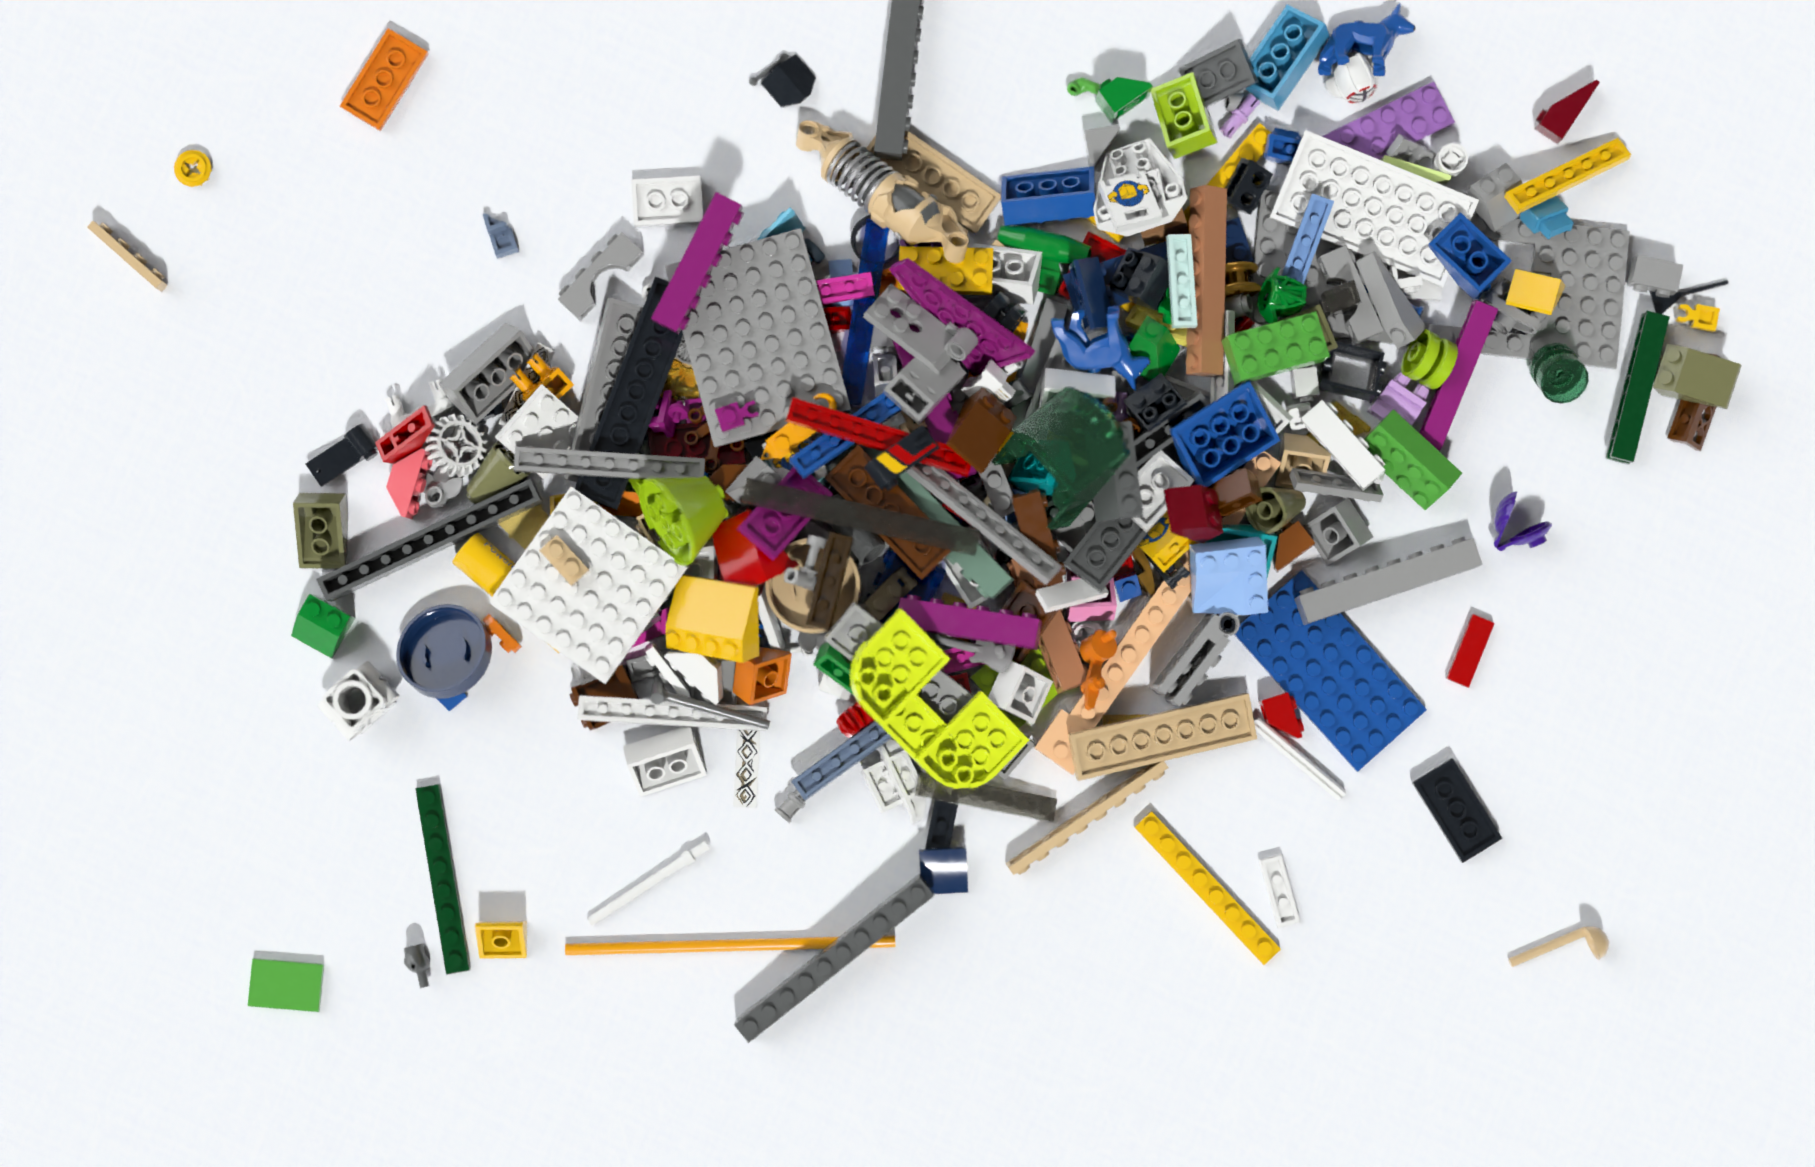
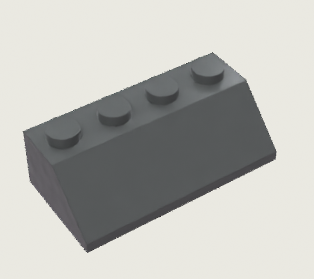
M1131 421L1084 429L1096 523L1143 517Z

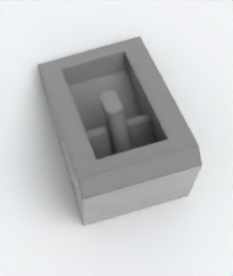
M1112 125L1084 130L1083 138L1089 167L1096 166L1118 135L1121 127Z

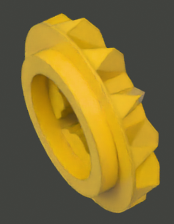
M185 151L175 161V176L183 185L189 187L202 186L205 181L209 180L210 173L212 172L211 161L200 151ZM186 163L192 166L197 163V169L200 174L193 172L190 175V169L186 166Z

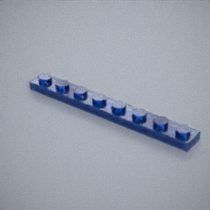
M868 218L858 274L871 272L875 296L854 300L842 373L849 404L862 406L874 332V325L863 318V316L879 298L890 231L889 228H881L872 219Z

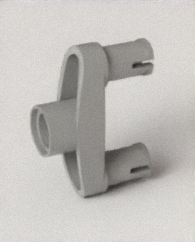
M1500 277L1494 288L1488 291L1482 298L1483 303L1498 308L1492 327L1503 335H1508L1512 328L1528 334H1536L1547 314L1532 311L1531 314H1526L1514 306L1506 305V301L1502 299L1509 291L1511 282L1507 280L1504 283L1506 278Z

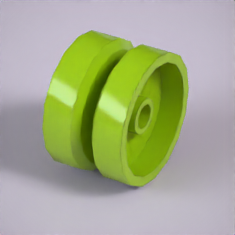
M1425 329L1408 345L1401 362L1402 375L1415 381L1419 380L1420 384L1434 390L1441 386L1450 375L1458 356V347L1455 343L1444 338L1440 339L1439 335Z

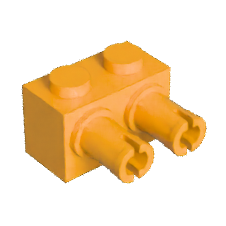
M538 352L532 356L536 362L532 358L526 362L540 376L537 383L533 384L521 368L515 371L520 379L515 374L509 377L523 392L521 399L524 403L541 384L558 399L574 386L558 367L550 368Z

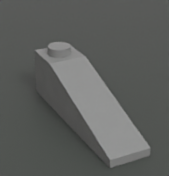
M1373 251L1357 260L1356 264L1384 330L1397 349L1414 341L1427 327L1377 253Z

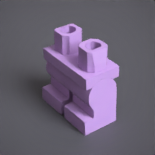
M1400 372L1393 380L1388 381L1380 396L1375 399L1367 412L1382 421L1394 409L1412 426L1427 403L1425 399L1429 389L1418 384L1415 390L1410 392L1405 387L1411 379Z

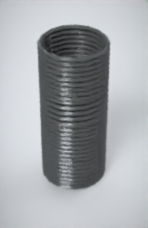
M841 494L832 496L821 507L820 514H822L823 518L826 519L827 523L830 524L837 534L854 538L851 551L862 564H868L882 554L885 549V543Z

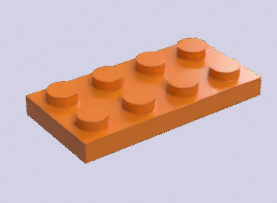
M388 28L343 99L340 108L381 132L428 56V51Z

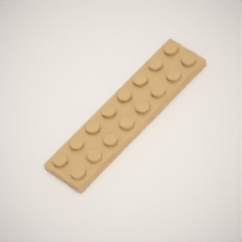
M1242 693L1069 733L1068 738L1076 780L1081 781L1256 740L1257 735L1249 693Z

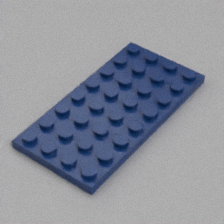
M1300 570L1268 599V612L1251 614L1240 624L1239 630L1234 636L1285 693L1288 692L1289 696L1294 697L1296 705L1349 765L1358 772L1427 709L1341 613L1303 625L1294 599L1300 596L1299 591L1313 587L1315 591L1319 588L1303 570Z

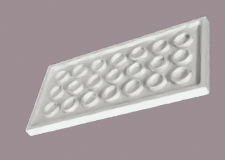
M1305 130L1269 218L1299 229L1311 194L1333 200L1334 204L1321 239L1340 247L1346 245L1348 250H1352L1362 256L1375 251L1383 264L1390 267L1396 266L1397 270L1414 277L1422 276V280L1443 287L1449 273L1429 248L1428 244L1460 212L1471 221L1479 200Z

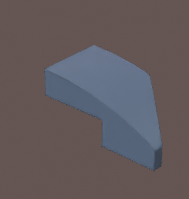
M482 214L496 258H502L519 252L512 228L508 227L504 221L500 222L490 217L489 214Z

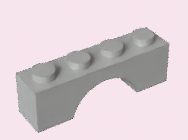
M623 232L612 236L607 242L608 247L603 252L599 251L592 257V264L587 269L582 268L575 275L576 280L570 286L567 284L559 292L560 297L558 301L580 322L596 306L592 289L597 277L610 269H622L628 272L644 256L642 250Z
M1345 245L1320 256L1317 262L1325 280L1344 285L1349 289L1354 298L1353 314L1345 323L1354 345L1384 331L1383 325L1373 308L1374 304L1369 292L1367 293L1363 285L1365 283L1360 271L1357 272L1354 265L1356 259L1352 250H1348Z

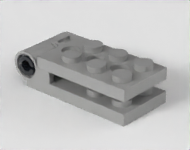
M1230 612L1206 614L1150 688L1158 694L1165 695L1168 692L1169 694L1165 700L1171 705H1186L1193 696L1191 691L1196 685L1200 686L1208 675L1205 674L1210 667L1214 668L1221 660L1222 656L1220 654L1230 642L1227 638L1239 630L1240 621L1238 617ZM1204 643H1207L1205 647L1202 649V651L1195 658V660L1191 663V660L1198 653V651L1201 649ZM1181 673H1182V674H1183L1182 677H1181V678L1179 679V681L1177 682L1176 680L1178 679V677H1179V676L1181 675Z

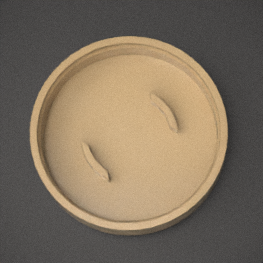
M807 538L795 541L784 549L792 560L795 559L799 563V566L793 569L800 570L799 567L805 566L810 545L806 544ZM819 548L813 569L817 571L816 577L819 575L825 548ZM851 556L849 557L831 628L853 602L858 604L862 589L861 576ZM785 572L765 582L768 603L774 614L784 624L808 634L829 632V630L806 625L814 591L784 582Z

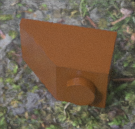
M1290 521L1280 529L1282 533L1279 534L1274 566L1276 573L1315 545V542L1299 521L1294 524Z

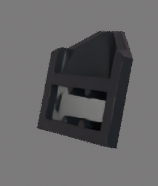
M795 54L779 64L762 81L761 85L781 108L800 104L809 97L816 77Z

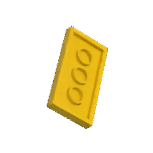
M900 246L899 261L909 258L957 294L992 295L993 248H967L964 260L960 263H952L944 257L943 247ZM898 281V289L904 294H908Z

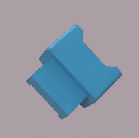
M1557 195L1522 212L1519 218L1534 234L1541 232L1548 240L1555 235L1571 231L1574 224L1567 216L1569 208Z

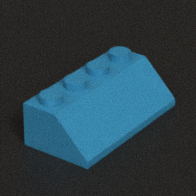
M1287 4L1249 59L1258 83L1245 89L1260 102L1279 111L1329 39L1330 35L1326 24Z

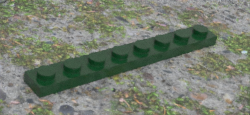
M440 784L415 788L446 975L469 971L471 968Z

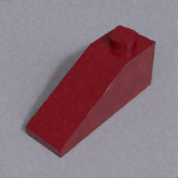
M1595 80L1554 103L1547 110L1542 109L1535 119L1538 122L1535 130L1558 144L1564 138L1600 82Z

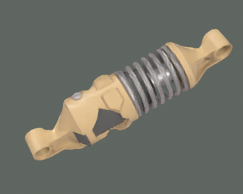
M810 120L802 121L799 124L796 146L806 152L818 150L821 157L822 179L833 187H838L839 192H844L846 197H851L852 202H857L859 207L864 206V210L871 215L873 222L881 228L887 227L891 229L898 240L903 239L909 245H917L923 242H941L944 257L949 262L960 263L964 260L969 242L968 230L958 223L957 216L952 207L938 202L935 195H929L922 191L919 183L911 176H904L892 167H888L886 162H881L879 157H875L872 152H868L866 147H862L853 138L852 133L834 131L827 125L824 126ZM865 157V160L860 164L861 158ZM872 161L871 166L866 168L867 164Z

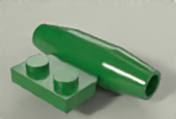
M1001 225L997 240L1005 247L1042 252L1037 292L1054 296L1057 294L1062 274L1059 263L1071 264L1073 260L1090 258L1092 247L1066 235L1032 227Z

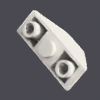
M673 649L664 656L667 659L668 665L673 670L681 672L685 676L684 680L690 686L697 687L707 702H713L716 705L723 698L722 664L714 657Z

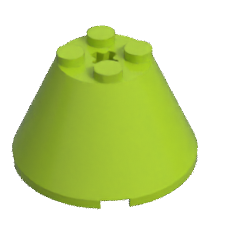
M707 476L647 478L639 485V502L649 529H655L661 539L657 542L664 552L674 558L675 563L681 566H686L694 561L721 522L729 516L722 500L724 498L722 488L719 485L714 486Z

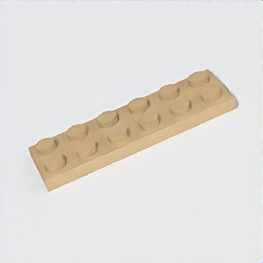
M905 131L904 139L909 141L907 154H902V161L880 158L881 162H886L888 167H892L904 176H911L919 183L922 191L929 195H935L938 202L952 207L957 216L958 223L976 235L1001 200V195L911 132ZM876 135L867 146L868 152L873 154Z

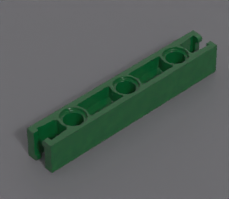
M1651 311L1641 314L1605 459L1627 465L1635 460L1670 316Z

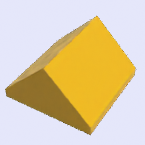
M1515 269L1506 305L1552 315L1565 289V284L1561 279Z
M483 921L475 923L480 959L527 958V921Z

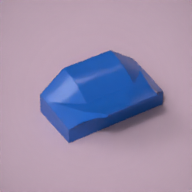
M1275 127L1272 134L1267 136L1264 158L1271 162L1291 165L1302 137L1298 132Z

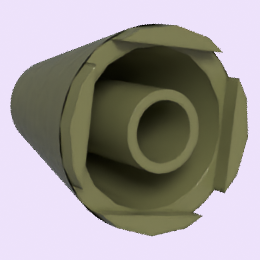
M497 441L492 446L466 487L468 492L466 496L474 504L513 487L531 474L530 472L514 471L515 454L510 450L504 449V445L500 441Z
M1260 487L1262 501L1246 507V515L1249 523L1257 531L1261 530L1267 534L1274 533L1284 527L1305 508L1306 499L1304 494L1298 490Z

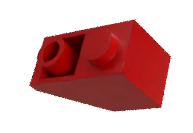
M1286 692L1258 701L1264 720L1269 726L1294 739L1303 737L1301 732H1304V727L1301 719L1296 718L1294 710L1297 709V705L1293 696H1289V693Z

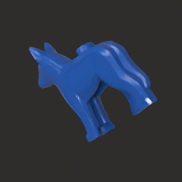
M1400 3L1394 8L1391 15L1379 23H1365L1357 20L1340 24L1333 29L1326 46L1320 53L1318 74L1331 75L1332 64L1336 62L1338 65L1349 63L1350 58L1347 55L1355 51L1373 56V75L1385 76V59L1393 48L1396 37L1413 33L1416 27L1400 14Z
M1119 306L1107 307V333L1094 337L1091 340L1081 325L1082 318L1085 316L1084 310L1073 311L1068 331L1065 330L1064 319L1051 318L1053 333L1060 343L1066 361L1075 369L1087 370L1088 373H1097L1101 371V368L1113 367L1121 376L1127 379L1131 388L1136 391V378L1140 376L1151 360L1149 357H1136L1130 353L1128 341L1122 333L1118 322Z

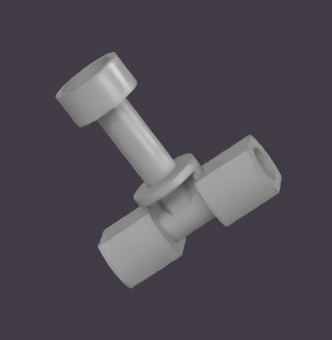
M808 535L806 544L810 545L805 566L799 567L800 570L788 568L784 574V582L815 591L818 577L815 576L817 571L813 569L819 548L824 549L827 540L814 535Z

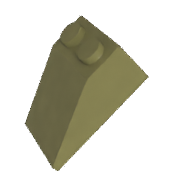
M1667 344L1653 388L1662 396L1727 409L1742 365L1691 348Z
M299 493L293 502L299 568L339 569L345 566L347 563L348 526L346 493Z

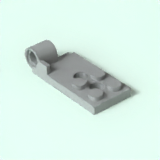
M893 284L887 287L863 316V318L936 374H939L952 358L957 361H963L978 344L977 336L970 329H959L951 322L946 326ZM890 311L898 312L901 318L893 317ZM909 326H916L920 332H913Z

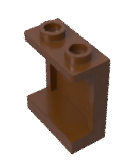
M623 664L618 666L606 684L595 677L578 686L571 687L573 693L569 694L574 707L578 706L579 696L639 699ZM580 720L583 727H588L590 731L611 723Z

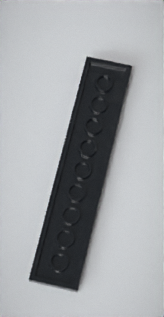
M656 276L654 278L589 451L639 454L649 424L655 413L684 336L682 329L677 334L653 322L651 319L669 284L667 280ZM579 475L574 489L595 503L618 510L630 478Z

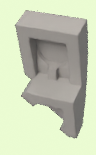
M1401 134L1396 137L1386 152L1390 157L1418 165L1420 160L1426 157L1432 159L1436 155L1430 149Z

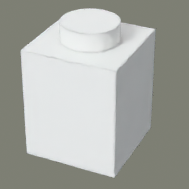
M1299 368L1290 372L1293 400L1299 399L1300 403L1313 402L1314 398L1319 395L1317 368Z

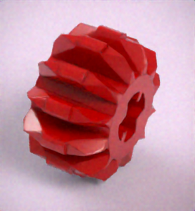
M857 702L839 715L836 723L839 726V730L846 737L851 738L872 723L874 719Z

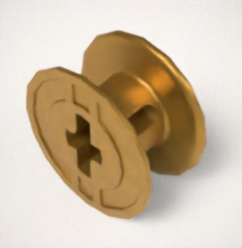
M1240 261L1225 264V297L1240 293L1253 296L1260 292L1261 286L1259 284L1248 281V276L1258 270L1256 263Z

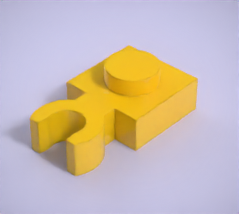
M1686 304L1678 306L1677 309L1684 310L1686 316H1678L1675 321L1679 323L1692 321L1691 328L1709 332L1716 331L1720 308L1696 304L1694 310H1692Z

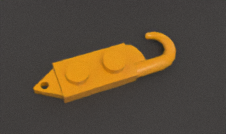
M819 393L814 396V400L826 399L829 403V408L837 411V402L830 394ZM792 423L785 424L765 440L766 446L761 460L782 459L816 431Z

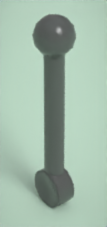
M786 53L781 54L779 60L756 77H751L749 84L751 86L757 85L758 80L789 59V56Z

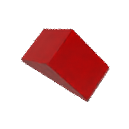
M850 306L823 308L830 335L855 329Z

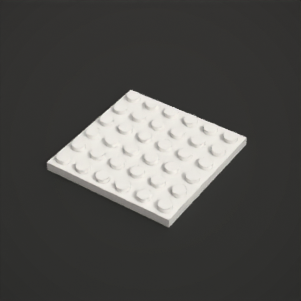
M570 487L488 603L606 684L688 568L675 563L672 556L573 487ZM556 535L589 569L573 586L565 580L539 551Z

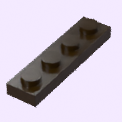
M832 532L829 533L806 625L830 631L854 538Z

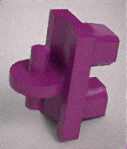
M666 390L663 393V398L659 399L655 410L658 416L652 417L649 427L654 433L663 431L667 438L674 437L676 424L680 420L687 418L688 408L683 405L682 401H676L672 397L671 390Z

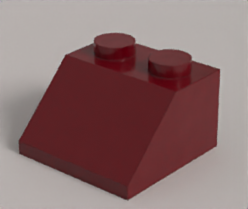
M1203 485L1167 488L1164 490L1171 533L1199 543H1204L1224 533L1216 490Z

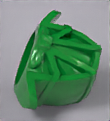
M1278 266L1267 276L1258 296V310L1268 323L1278 322V319H1283L1300 312L1306 303V285L1304 286L1289 276L1277 275L1281 269Z

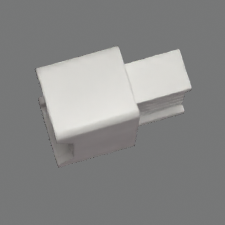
M992 359L988 361L987 367L979 376H970L961 389L970 397L984 387L1002 404L1011 399L1016 392L1006 382L1008 374Z

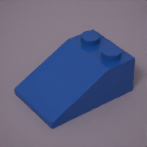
M1461 212L1428 244L1457 285L1473 300L1512 261Z

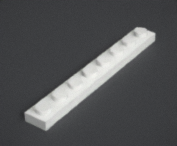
M579 696L577 720L766 731L764 728L668 701L656 705L651 700ZM716 704L717 706L767 720L768 707Z

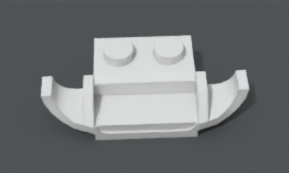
M890 739L878 748L881 762L862 770L861 773L880 813H884L902 804L903 808L906 807L912 825L921 821L924 817L926 790L908 753L897 742Z

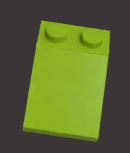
M1193 72L1152 88L1151 95L1165 143L1174 159L1218 143Z

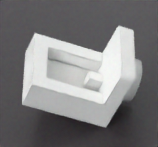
M1391 266L1388 269L1404 295L1416 293L1417 289L1423 285L1422 276L1398 279L1396 266Z

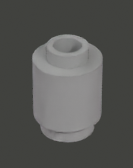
M1240 293L1225 297L1224 311H1235V319L1248 316L1254 310L1251 296Z

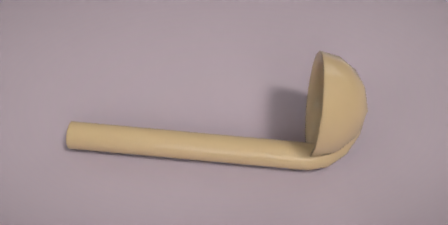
M1586 926L1513 956L1508 961L1511 967H1514L1582 937H1585L1596 959L1600 960L1609 949V940L1606 933L1600 928Z

